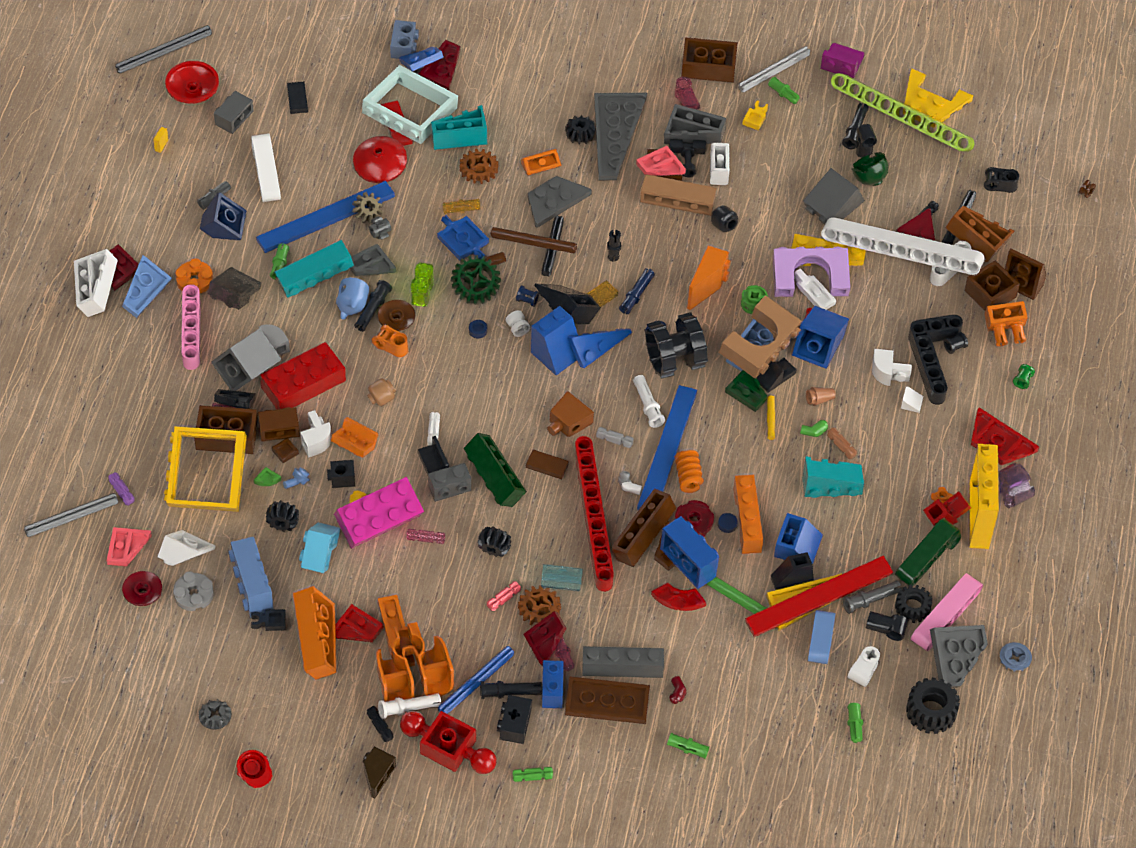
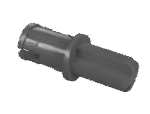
M224 181L216 188L209 189L208 193L197 200L198 205L203 210L206 209L217 193L224 194L231 189L230 184Z

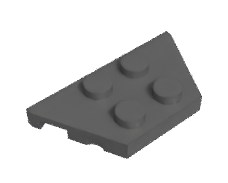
M555 176L528 192V201L531 205L535 227H540L555 216L592 195V190Z

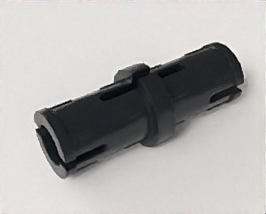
M614 230L609 232V241L607 242V249L609 250L608 259L612 262L613 257H615V261L619 260V251L622 246L620 242L621 233L618 230H615V235H613Z

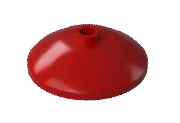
M186 61L177 64L168 72L165 86L168 94L175 100L182 103L195 104L208 100L216 93L219 87V77L216 70L207 63Z
M375 136L363 141L353 155V165L356 173L362 179L372 183L394 180L401 175L407 164V154L403 145L396 139L387 136Z

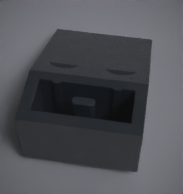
M539 283L534 285L539 291L540 296L549 303V307L552 310L561 306L573 317L575 324H590L601 308L591 295L568 287Z

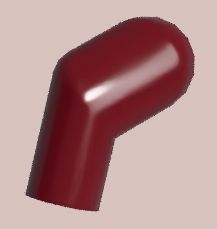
M675 676L671 679L675 689L673 694L669 696L673 704L682 702L687 694L686 687L680 676Z

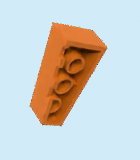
M314 586L293 593L304 670L315 680L335 674V603Z

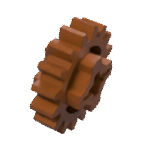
M475 149V152L469 150L468 155L463 154V159H460L459 171L462 172V177H466V181L472 179L473 184L477 181L483 184V180L490 182V178L494 179L495 174H498V161H496L495 155L491 156V151L485 153V149H482L481 152L478 149Z
M539 585L538 589L531 586V591L525 589L524 595H520V601L518 602L519 615H523V621L529 619V625H532L534 622L539 623L553 611L558 612L560 616V597H556V591L550 592V587L544 590L542 585Z

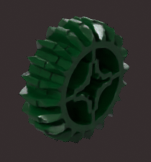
M475 255L474 259L467 256V261L461 259V264L457 263L455 265L456 269L452 270L451 282L453 284L451 287L456 289L455 295L461 294V300L466 297L467 303H470V300H474L473 303L476 305L477 300H480L483 304L485 298L490 301L491 295L496 296V290L500 288L498 283H501V278L498 277L500 276V271H495L497 269L496 264L491 265V259L485 262L484 256L481 257V260L478 259V255ZM471 268H476V269H475L474 271H472V272L466 271V270L471 269ZM482 270L489 275L491 280L482 275ZM477 274H478V281L475 282V284H474V286H473V282H474L473 280H474V278L477 277ZM461 279L470 285L469 290L462 284ZM478 288H484L482 291L475 292Z

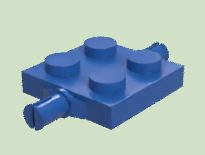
M447 215L442 217L441 221L446 225V228L437 233V238L459 261L471 254L478 255V259L485 256L480 248L489 243V238L467 216L454 222Z

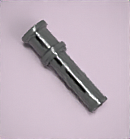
M896 580L868 592L859 591L857 595L845 596L842 599L843 606L849 614L853 613L855 609L867 608L872 602L897 594L902 590V587L898 588L901 584Z

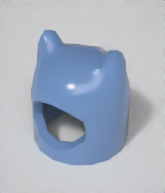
M351 277L341 280L336 304L340 310V318L342 320L346 319L348 315L358 314L364 309L369 294V286L364 281Z

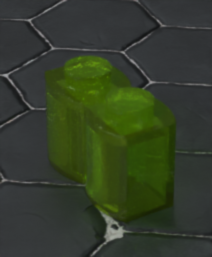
M419 262L415 267V278L411 282L412 305L425 307L429 303L430 291L434 284L432 264Z

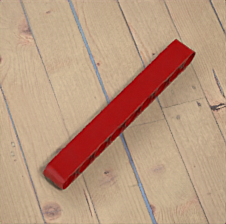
M580 436L575 441V460L596 588L606 592L613 587L614 571L592 440L587 436Z

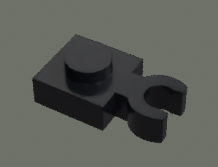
M285 609L265 610V615L259 612L251 613L252 619H258L257 622H251L252 629H259L265 626V631L286 630Z

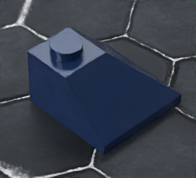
M219 192L202 214L200 230L216 239L241 240L247 210Z

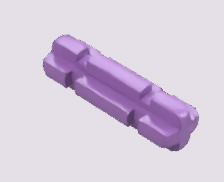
M118 473L110 474L108 476L111 485H114L113 488L120 498H123L122 501L125 505L128 506L134 503V496L129 492V489L123 480L120 479Z

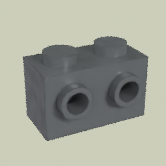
M465 463L428 474V487L435 502L471 491V476Z

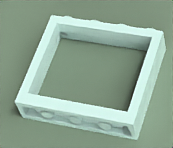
M399 65L363 99L362 113L421 144L432 134V121L450 116L457 109L458 95ZM399 83L440 105V107L419 126L377 102Z

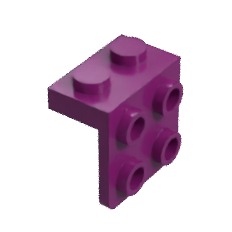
M832 43L829 50H824L822 54L820 69L835 74H845L854 78L864 58V52Z

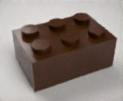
M685 37L681 78L734 83L738 42Z
M199 405L196 428L243 431L247 435L245 454H254L258 429L257 410ZM194 438L196 450L235 453L236 441Z

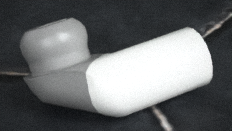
M620 472L618 482L622 489L626 492L640 495L642 486L631 482L629 472Z

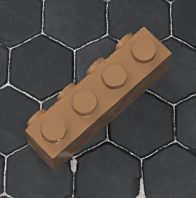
M645 174L640 202L711 216L716 200L717 188Z

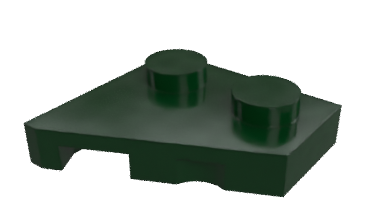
M744 370L725 388V393L754 412L767 400V394L760 387L757 378L755 379Z

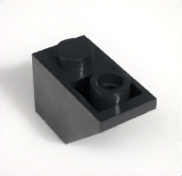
M808 552L788 556L770 575L775 590L814 581L813 564Z

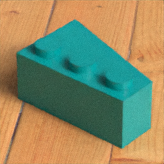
M477 106L476 110L470 112L468 110L462 111L461 115L455 117L450 115L432 121L431 131L434 150L486 145L487 125L483 106Z
M805 456L802 475L805 497L862 495L864 478L861 464L841 461L838 464L828 463V459H822L820 462L813 461L811 457Z

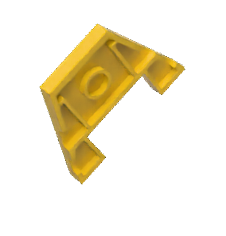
M911 69L904 104L940 122H944L953 112L961 110L963 105L972 102L973 95L960 89L952 101H949L920 88L926 74ZM918 115L915 117V120L921 122V117ZM933 123L930 127L935 128L936 124Z

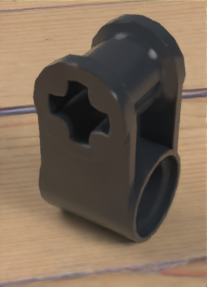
M989 167L985 170L986 181L984 182V188L986 190L1013 193L1018 189L1020 177L1018 171Z

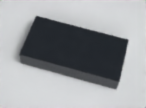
M305 81L287 83L290 114L307 113Z

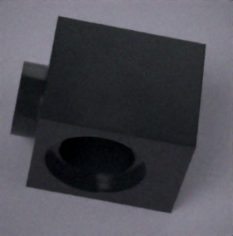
M354 460L330 461L331 469H327V479L332 481V488L355 487Z

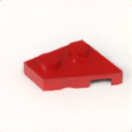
M351 604L335 624L336 639L373 643L383 630L384 625Z

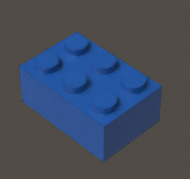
M680 516L662 529L660 549L697 589L716 578L719 561L718 552L706 543L705 538L701 534L698 535L689 521H685Z

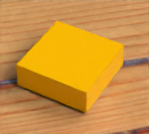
M161 127L153 138L154 150L161 153L169 140L167 128Z

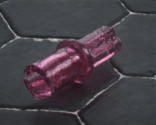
M562 636L555 649V655L560 661H563V669L570 671L574 669V663L570 656L571 650L567 647Z

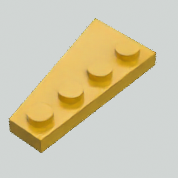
M794 234L791 249H796L797 247L848 248L849 266H863L866 254L864 249L800 234ZM812 263L803 264V266H811Z

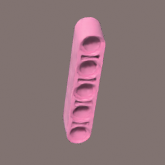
M187 285L182 291L181 353L183 366L188 370H194L200 365L201 301L199 288L195 285Z
M966 573L918 626L911 636V641L929 651L933 647L930 629L950 627L978 596L983 588V584Z

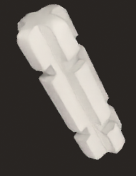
M431 412L429 416L428 446L432 445V436H436L438 439L440 414L438 412Z

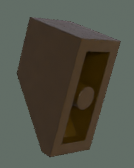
M374 746L371 752L365 754L363 763L370 794L375 799L396 768V757Z

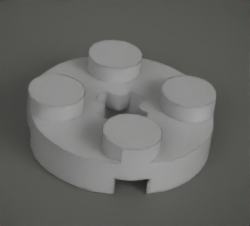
M191 571L186 572L180 577L173 588L176 603L187 611H196V608L202 607L203 609L207 607L214 596L212 581L205 575ZM197 589L198 593L190 595V590Z

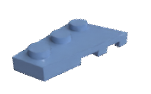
M143 255L122 307L137 318L172 278Z

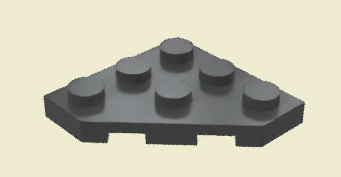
M955 626L930 629L938 680L943 679L945 680L944 683H950L952 685L951 688L962 686L965 681L964 678L972 670L978 661V656L988 645L985 626Z

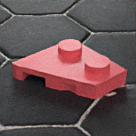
M668 146L636 160V165L644 175L662 176L686 173V168Z
M113 527L107 565L128 566L151 538V531Z

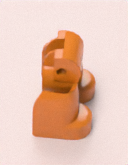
M417 622L407 624L406 627L398 629L393 627L385 630L392 659L383 660L381 649H378L376 652L377 672L384 702L393 701L398 697L403 700L414 698V680L405 657L409 655H414L416 658L425 696L438 693L441 697L453 689L454 669L446 644L441 637L434 636V647L425 651V642L421 637Z

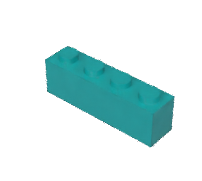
M340 240L275 271V274L288 298L292 295H297L309 287L315 286L325 279H330L342 271L348 270L354 264L349 251L343 241Z

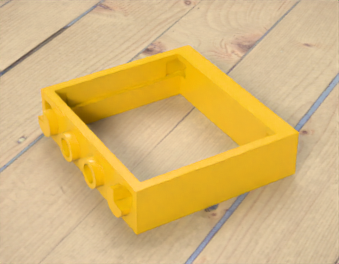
M175 426L174 432H171L170 443L173 444L172 451L168 453V463H171L170 470L166 471L168 489L164 490V501H166L169 507L239 512L246 433L243 431ZM182 437L236 441L229 504L175 500Z
M978 444L969 479V505L971 506V509H969V548L989 549L999 512L998 445Z

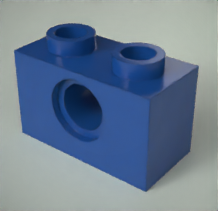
M543 660L542 708H562L563 661Z

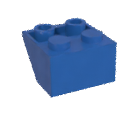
M787 513L776 542L774 557L785 560L788 556L808 552L813 564L823 534L806 518Z

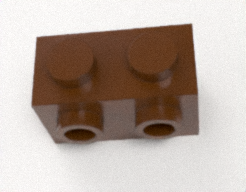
M296 407L258 412L262 442L300 437Z

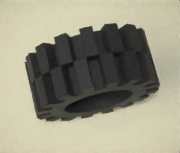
M911 584L908 586V589L904 586L898 592L895 609L897 614L906 617L908 621L911 619L912 623H915L918 620L919 623L922 622V618L925 620L930 614L932 596H929V591L925 592L924 587L918 589L919 585H915V588H913ZM911 599L917 600L921 603V607L911 608L906 604V601Z

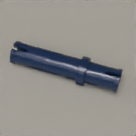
M645 268L631 291L627 292L625 300L619 307L623 314L625 312L626 315L629 314L633 306L640 301V296L655 276L653 270L649 269L648 271V268Z

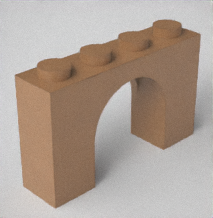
M766 295L754 307L751 317L772 333L774 341L768 345L759 346L748 342L732 331L722 342L719 350L721 355L755 379L760 373L763 375L769 367L768 364L771 361L775 362L780 355L781 349L785 350L790 344V339L792 337L795 339L801 331L799 327L802 321Z

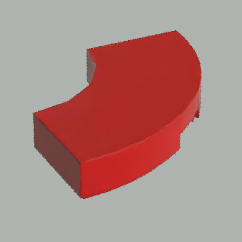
M666 583L651 591V595L656 601L674 610L692 611L706 606V601L696 588L679 590Z

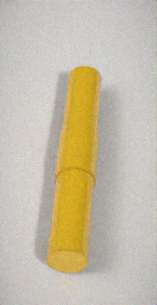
M772 395L767 397V438L769 440L775 439V397Z

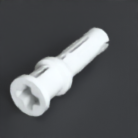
M643 375L636 376L633 382L644 404L643 411L649 418V426L653 428L659 427L665 422V417L660 413V405L653 399L645 377Z
M436 693L404 700L400 697L387 702L381 700L378 702V710L382 719L395 714L402 716L408 711L438 707L441 704V698Z

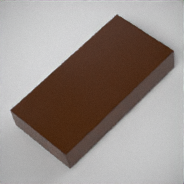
M533 449L527 460L526 468L562 480L569 461Z

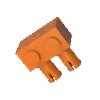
M1024 301L987 306L984 314L987 330L994 331L996 346H1001L1000 343H1002V346L1008 344L1005 329L1009 328L1012 329L1015 344H1019V341L1020 343L1026 342L1023 326H1025L1028 317Z

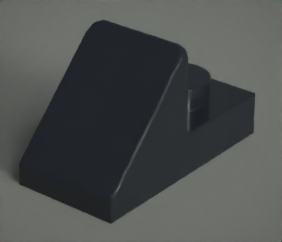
M782 358L777 363L771 361L766 372L763 375L760 373L757 376V380L760 386L769 393L795 375L797 369L785 358Z

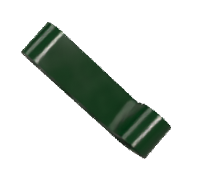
M942 518L899 566L895 576L908 586L911 584L914 586L947 548L952 550L956 547L961 539L960 530L945 518Z

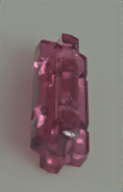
M408 529L407 540L415 541V539H418L421 542L433 543L436 541L438 544H444L445 533L437 532L436 534L434 533L435 531Z

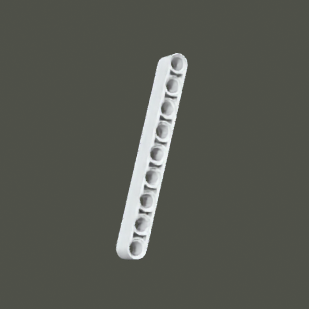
M829 218L821 231V236L830 242L970 275L979 273L984 262V255L976 250L838 218Z

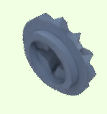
M1017 642L1008 643L1003 646L999 655L1001 664H1004L1006 669H1012L1013 672L1016 670L1023 671L1029 667L1032 661L1030 650L1025 645ZM1012 653L1016 657H1019L1018 661H1016L1015 659H1011Z

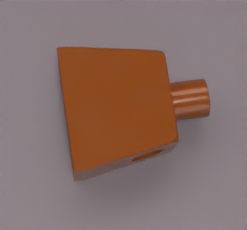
M567 391L551 409V424L547 427V430L553 436L561 431L567 437H571L593 424L594 412Z

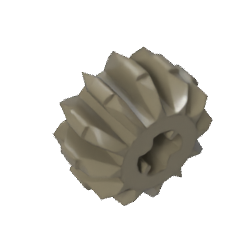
M364 192L363 196L358 195L356 197L357 201L352 203L355 206L352 212H358L355 218L362 217V223L367 219L370 224L372 223L371 219L383 213L380 209L383 207V203H378L380 197L375 199L374 193L368 196L367 192Z

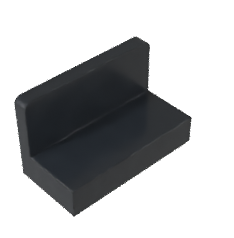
M432 436V445L418 449V455L427 475L449 468V463L436 436Z

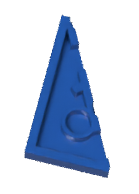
M619 328L614 331L605 330L593 332L592 334L584 333L578 336L569 335L567 338L579 366L585 368L630 335L632 331L629 328Z

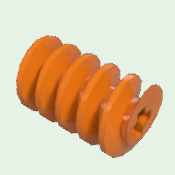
M695 450L680 451L674 456L680 489L685 493H694L700 489V485L704 482L700 459L698 458L699 453Z

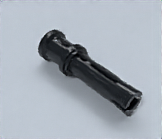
M863 103L858 104L853 121L846 129V137L843 138L842 145L847 149L857 148L858 135L856 130L863 124L869 109L865 103L863 108H861Z
M378 280L376 289L370 293L368 304L354 324V327L358 328L359 331L364 332L378 307L385 303V297L392 291V286L388 282Z
M480 681L481 699H485V697H498V699H502L508 695H542V682L503 683L497 681V683H484V681Z

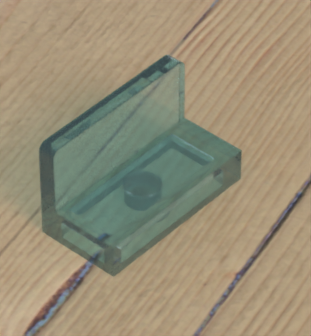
M543 564L541 587L580 591L583 569Z

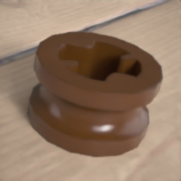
M1086 180L1082 184L1079 193L1085 194L1084 197L1086 198L1090 197L1096 188V184H1091L1090 180Z

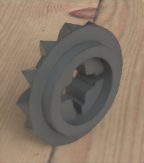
M219 699L216 701L209 700L205 705L202 704L199 711L201 724L213 730L225 727L230 722L232 716L231 708L226 702H221ZM217 710H219V716L214 715L213 717H211V711L216 712Z

